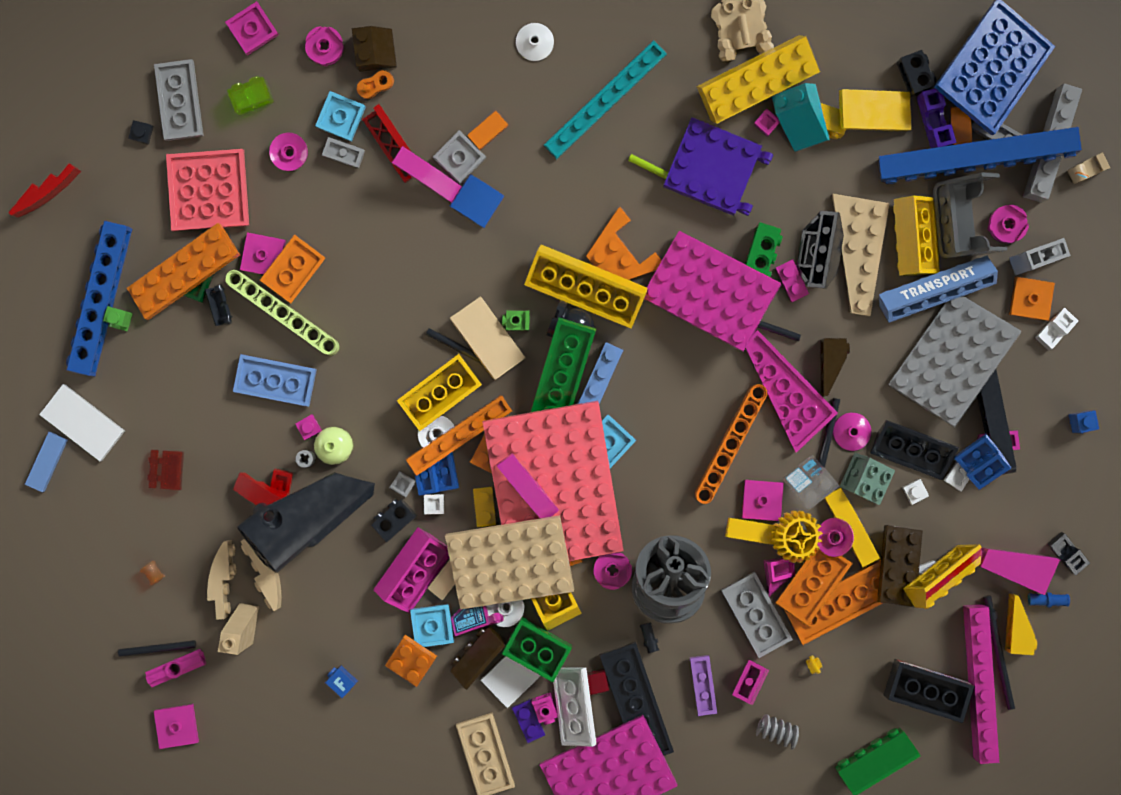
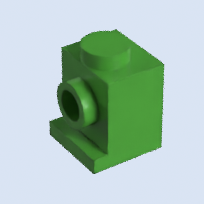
M107 306L103 321L109 322V327L128 331L133 313Z
M506 310V315L502 316V326H506V331H529L530 311ZM518 317L520 321L514 324L512 319Z

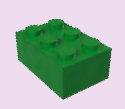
M521 617L502 654L554 682L572 649V644Z

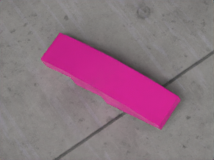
M403 146L392 161V164L450 203H452L462 187Z
M513 453L496 464L540 519L551 517L559 511L546 492L534 480L527 469L522 466Z

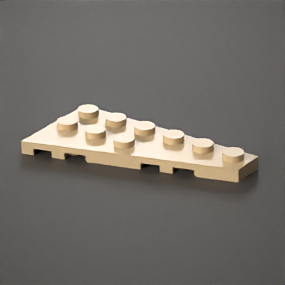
M832 194L835 212L840 213L844 233L841 259L844 266L850 314L869 317L871 316L889 203Z

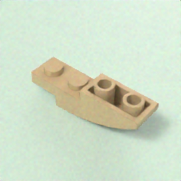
M243 539L241 541V548L245 555L250 556L253 569L260 573L259 576L254 578L256 581L254 583L255 587L264 594V601L267 607L275 611L281 607L282 598L279 574L264 565L247 541Z
M232 540L222 543L214 558L209 574L207 601L215 600L216 620L227 618L231 612L230 602H227L230 586L229 583H226V580H231L236 575V564L233 563L235 545L232 544Z

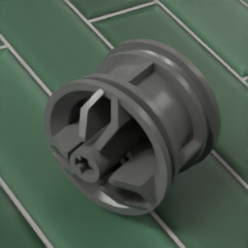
M663 536L649 542L638 556L636 571L632 580V595L638 608L649 618L661 623H679L692 617L701 607L705 591L711 579V566L705 552L693 541L680 536ZM680 590L685 592L687 595L683 596Z

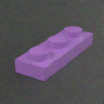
M709 655L690 657L698 716L717 714Z

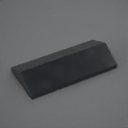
M886 420L876 435L870 453L943 480L959 447Z

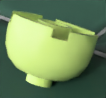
M329 427L320 431L315 438L314 450L317 457L324 463L330 465L341 464L349 458L353 450V441L349 433L342 428Z

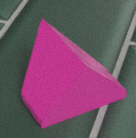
M783 558L763 560L769 597L788 579L796 575L794 563Z

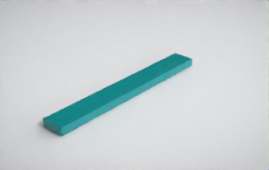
M653 40L544 144V147L557 160L667 56V53Z

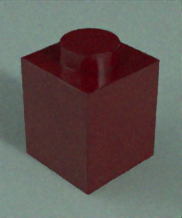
M605 669L587 672L590 695L609 691Z

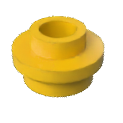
M813 655L809 656L810 659H807L806 663L812 674H820V669L823 667L819 658H815Z

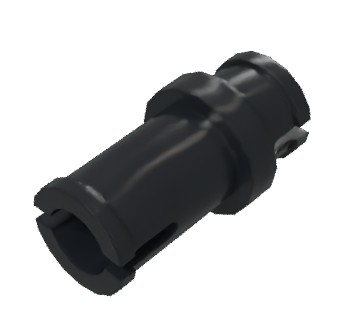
M651 622L639 625L645 641L643 644L644 647L646 646L648 654L659 651L657 645L659 641L658 638H655Z

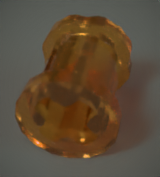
M155 561L150 562L140 570L149 579L151 586L165 577L156 567Z

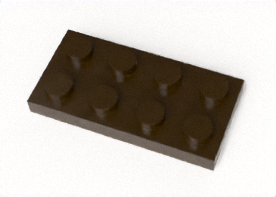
M884 525L877 602L914 607L903 588L919 576L923 530Z

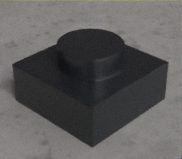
M133 120L128 139L149 144L154 126Z

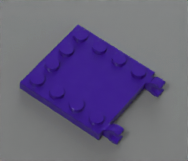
M691 117L663 187L734 216L736 211L749 216L753 205L740 202L756 160L769 165L773 154L760 151L762 145Z

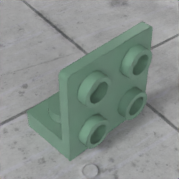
M855 452L840 484V488L880 505L895 470L870 457Z

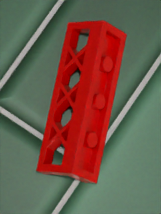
M380 104L373 107L374 111L362 120L392 163L394 160L391 157L392 148L400 149L403 146L409 151L411 150ZM378 115L381 120L380 128L371 127L368 121ZM382 132L389 133L392 136L390 144L381 142ZM392 164L404 183L413 178L410 175L405 177L402 170Z

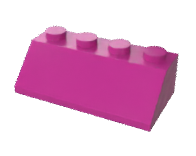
M417 527L378 582L374 591L384 602L410 614V610L414 609L449 559L447 545Z

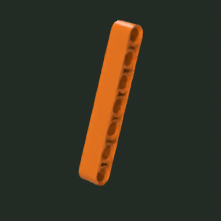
M753 385L748 389L695 490V498L698 502L708 504L713 500L767 397V389L763 385ZM755 388H759L762 391V396L759 399L753 396ZM746 405L753 407V413L749 416L744 413ZM739 421L744 424V430L740 433L735 430V424ZM728 439H733L735 441V447L733 449H728L726 447V441ZM723 455L726 457L727 462L724 466H719L717 459ZM709 474H717L718 479L715 483L708 481ZM702 490H707L709 493V497L706 500L699 498V493Z

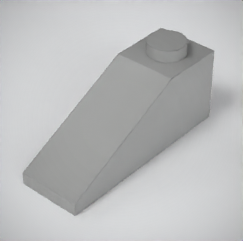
M1062 238L1009 257L1015 275H1019L1071 255L1065 239Z

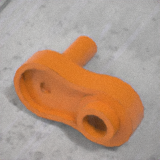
M379 71L371 78L361 80L357 84V92L361 97L371 99L379 92L392 88L394 78L387 71ZM387 78V83L383 85L382 80Z

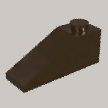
M847 338L820 339V392L822 397L829 395L847 359V354L850 353V344L847 343Z

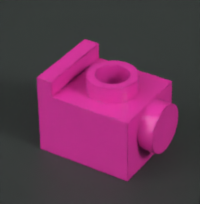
M551 693L532 698V704L539 723L544 722V725L555 722L554 718H557L558 714ZM547 708L549 713L543 714L542 709Z

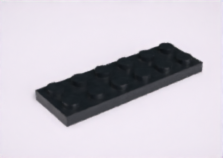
M636 642L599 654L623 724L643 715L663 756L673 753L674 750Z

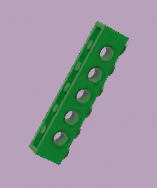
M759 222L756 226L745 265L771 277L772 272L769 271L771 264L774 265L777 253L774 252L776 246L779 247L783 236L780 233L782 229ZM762 242L768 243L769 246H770V249H769V250H764V249L761 247V243H762ZM761 260L764 263V268H758L755 261Z

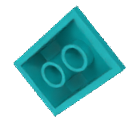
M804 83L772 96L776 115L794 152L830 140L816 84Z

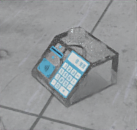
M813 455L782 478L802 505L808 510L839 487L830 473Z

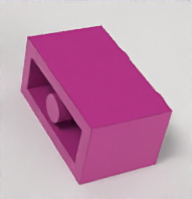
M749 660L732 695L753 705L769 669Z

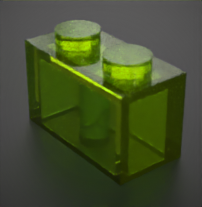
M263 76L252 77L249 79V82L244 84L236 83L230 89H227L234 111L238 115L274 103L268 83Z

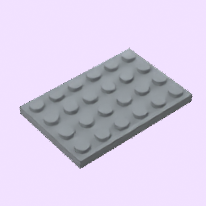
M964 296L947 301L888 385L955 428L1017 340L1021 330Z

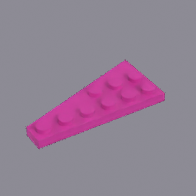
M757 330L748 342L746 350L763 386L767 389L769 399L795 453H797L838 412Z

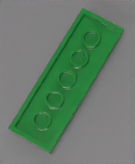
M558 318L531 412L574 404L596 328Z

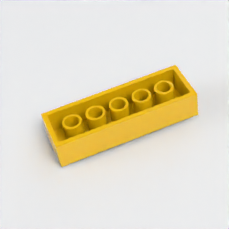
M798 35L696 87L710 120L714 123H719L819 73L820 70L807 37Z
M542 244L536 252L524 284L628 328H632L648 289Z

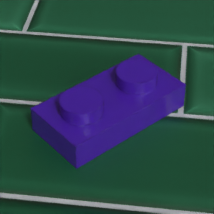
M530 699L512 706L528 743L545 736V731L538 721Z

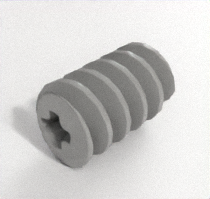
M765 714L760 719L756 729V736L762 732V739L769 735V741L772 742L774 738H777L776 744L778 745L782 740L784 741V747L791 743V750H794L799 738V728L797 725L791 726L789 722L784 724L783 720L777 721L776 717L770 718L768 714Z

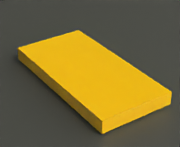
M839 90L840 129L912 130L910 92Z

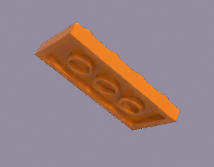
M814 549L815 556L810 555V560L805 561L776 601V605L808 627L853 564L843 556L832 557L824 554L820 549Z

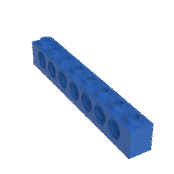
M104 221V224L100 227V240L94 250L96 254L95 260L90 266V280L85 285L86 296L80 305L82 311L80 318L76 321L77 331L71 341V355L67 357L66 361L68 371L96 376L109 322L103 321L107 306L113 307L132 233V228ZM114 238L115 245L110 248L109 241ZM110 257V264L105 266V258ZM105 275L106 281L101 285L99 282L100 277ZM97 294L101 295V301L99 303L95 302V296ZM93 312H95L97 315L96 320L94 322L90 320V316ZM88 331L92 333L90 340H87L85 337ZM85 349L87 356L85 359H82L81 352Z

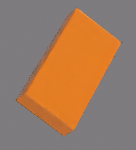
M495 111L472 130L467 137L481 150L505 130L508 124Z

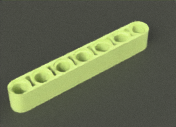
M237 270L227 273L225 280L230 287L319 351L327 355H334L339 351L337 340L245 274ZM235 275L240 276L238 284H233L232 282ZM251 286H255L256 292L250 296L248 289ZM266 297L271 298V304L268 307H265L263 304ZM282 308L287 310V315L284 318L279 317V311ZM297 319H301L303 322L300 329L294 327ZM313 330L318 332L316 340L310 339V332ZM332 341L334 348L328 352L325 349V345L327 342Z

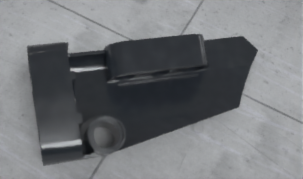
M334 472L269 505L266 503L257 504L253 510V515H250L238 525L237 529L262 563L275 573H278L304 549L317 545L374 495L375 483Z

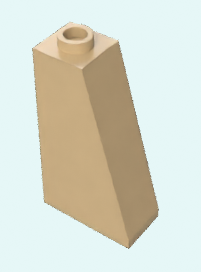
M239 603L221 631L218 652L238 655L253 644L259 606Z

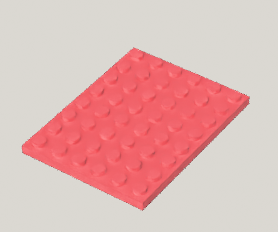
M598 401L483 421L501 525L540 519L496 465L513 453L559 509L553 516L560 515L569 561L624 551Z

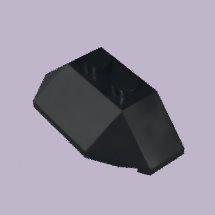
M820 211L802 231L796 267L807 287L827 289L837 275L844 238L839 212Z

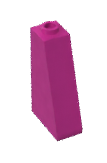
M982 548L981 564L978 567L1045 595L1060 560L1050 556Z

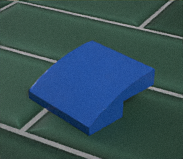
M469 174L450 207L482 228H485L504 195Z
M987 434L954 457L967 472V477L979 490L1011 469L1008 461Z
M453 452L419 475H415L419 495L459 488Z

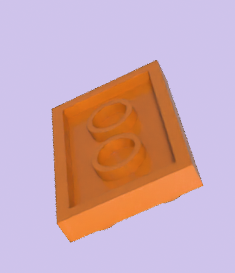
M294 235L260 281L291 304L325 260V257Z

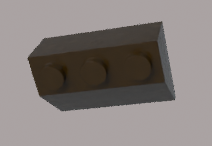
M490 625L487 628H481L476 634L477 640L474 643L470 641L463 649L465 651L462 657L457 656L451 663L453 667L450 672L466 690L506 644V639Z

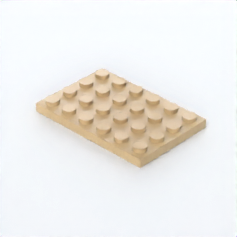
M560 515L445 535L460 609L574 592Z

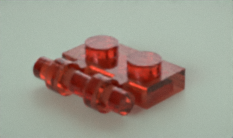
M151 450V457H148V463H150V472L147 474V480H149L148 488H156L157 481H161L160 489L182 490L184 452L163 450V456L159 458V450ZM158 464H162L161 475H157Z

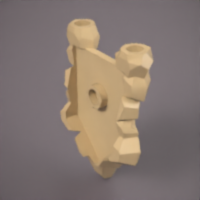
M722 0V4L718 3L711 9V18L716 22L719 29L718 49L720 50L719 58L722 62L735 60L736 50L756 46L758 53L762 54L774 48L771 42L772 36L770 31L766 30L767 25L763 21L767 7L764 0Z

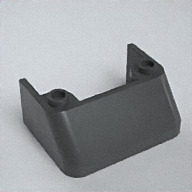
M981 172L941 181L934 186L933 197L938 246L942 257L957 258L1007 251V247H990L986 237L975 236L971 199L980 197L984 190L983 181L999 178L1000 175L998 173Z

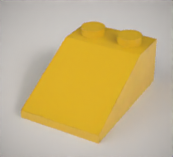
M571 592L531 598L547 631L582 614Z

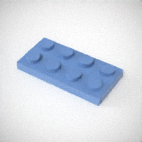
M240 354L233 392L309 407L317 369Z

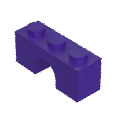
M931 89L919 94L916 98L930 148L951 146L957 143L952 125H947L944 118L943 109L946 103L943 94L937 89Z

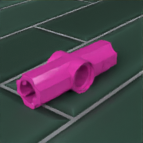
M201 649L175 658L170 662L146 671V680L152 688L177 678L182 674L206 665L205 655ZM173 664H177L179 666V672H175L173 670Z

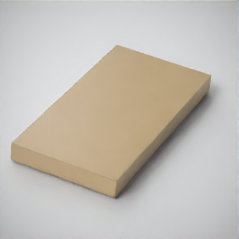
M481 296L450 317V321L494 381L525 359L523 353Z
M493 712L456 723L477 795H492L514 788L515 783Z

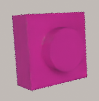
M766 109L753 125L768 137L780 121L773 113Z
M313 414L295 423L304 440L322 431Z

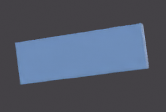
M48 432L25 485L40 492H45L68 439Z

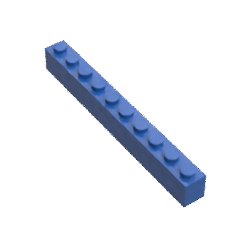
M1079 127L884 155L879 156L878 164L881 182L893 184L897 183L899 179L914 181L920 176H925V179L934 178L936 174L944 173V176H949L961 170H964V173L976 171V168L984 167V170L995 169L996 165L1003 164L1004 167L1015 166L1016 162L1024 161V164H1032L1037 159L1052 161L1058 156L1073 158L1076 157V154L1082 148Z

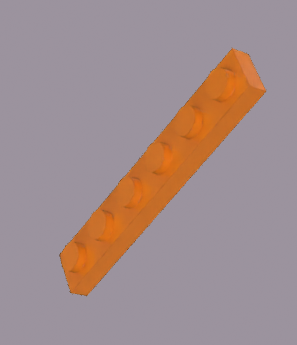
M500 395L405 460L417 476L484 431L483 421L503 418L512 410L504 397Z

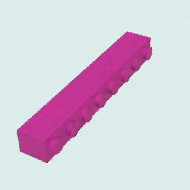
M983 604L963 605L968 682L974 685L970 698L973 759L980 764L1000 763L989 607Z

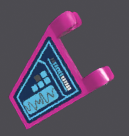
M487 606L459 609L451 617L454 634L457 637L492 624L501 623L504 621V618L499 613L489 616Z

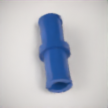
M1046 592L1045 595L1029 593L1028 605L1046 606L1047 608L1052 606L1069 607L1070 596L1069 594H1052L1051 592Z

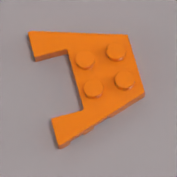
M619 207L586 255V258L595 267L631 280L656 271L662 260L655 252L641 264L637 262L616 234L617 231L631 221L623 209Z

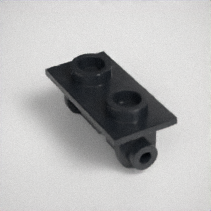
M222 285L205 289L215 326L231 324V318H233L226 303L225 288H222Z

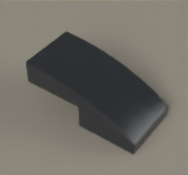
M1060 532L1047 544L1075 576L1090 564L1081 550L1076 548L1063 532Z

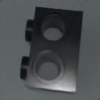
M923 50L901 57L896 62L906 89L910 92V98L924 91L931 90L936 85V76L934 72L930 71L929 59L923 53ZM911 60L918 63V68L912 67ZM918 78H922L925 81V86L918 83Z
M397 499L393 500L387 506L389 508L384 514L380 512L373 518L375 522L371 526L386 543L417 516L403 499L399 501ZM398 507L405 510L403 518H399L395 513ZM383 520L390 522L391 528L389 530L382 529L381 523Z

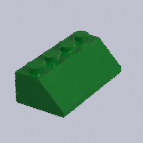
M894 728L888 731L887 736L882 739L877 738L873 740L869 747L857 750L851 758L840 760L834 768L851 794L858 795L921 757L906 733L901 728Z

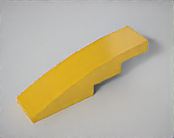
M842 488L824 496L826 503L834 514V518L842 519L851 526L854 534L851 549L862 568L879 560L878 553Z
M728 517L725 537L775 545L776 542L771 540L775 537V534H772L771 531H776V527L773 524ZM786 541L787 546L791 547L790 542Z

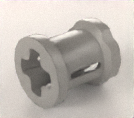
M302 450L296 455V463L300 467H310L315 463L316 455L313 451ZM303 455H309L308 462L302 461L304 459Z

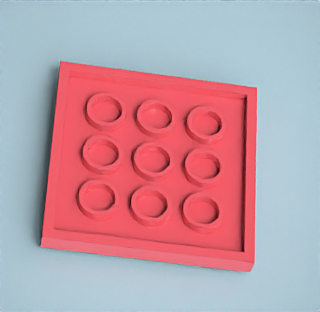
M243 149L166 154L171 231L210 229L217 223H220L223 228L249 226L245 155Z

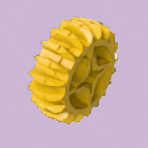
M793 510L790 513H784V518L779 517V524H774L776 531L773 530L771 532L775 534V537L771 540L776 543L773 548L778 550L777 554L782 556L784 560H789L792 563L796 561L801 563L803 559L806 561L810 560L809 555L815 556L814 549H820L817 544L823 542L819 539V536L823 533L818 531L821 526L816 524L817 519L811 517V514L800 510L798 512ZM800 521L805 525L807 532L803 531ZM786 541L790 542L793 552L788 548Z

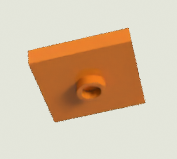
M1015 277L1009 315L1049 321L1055 283Z

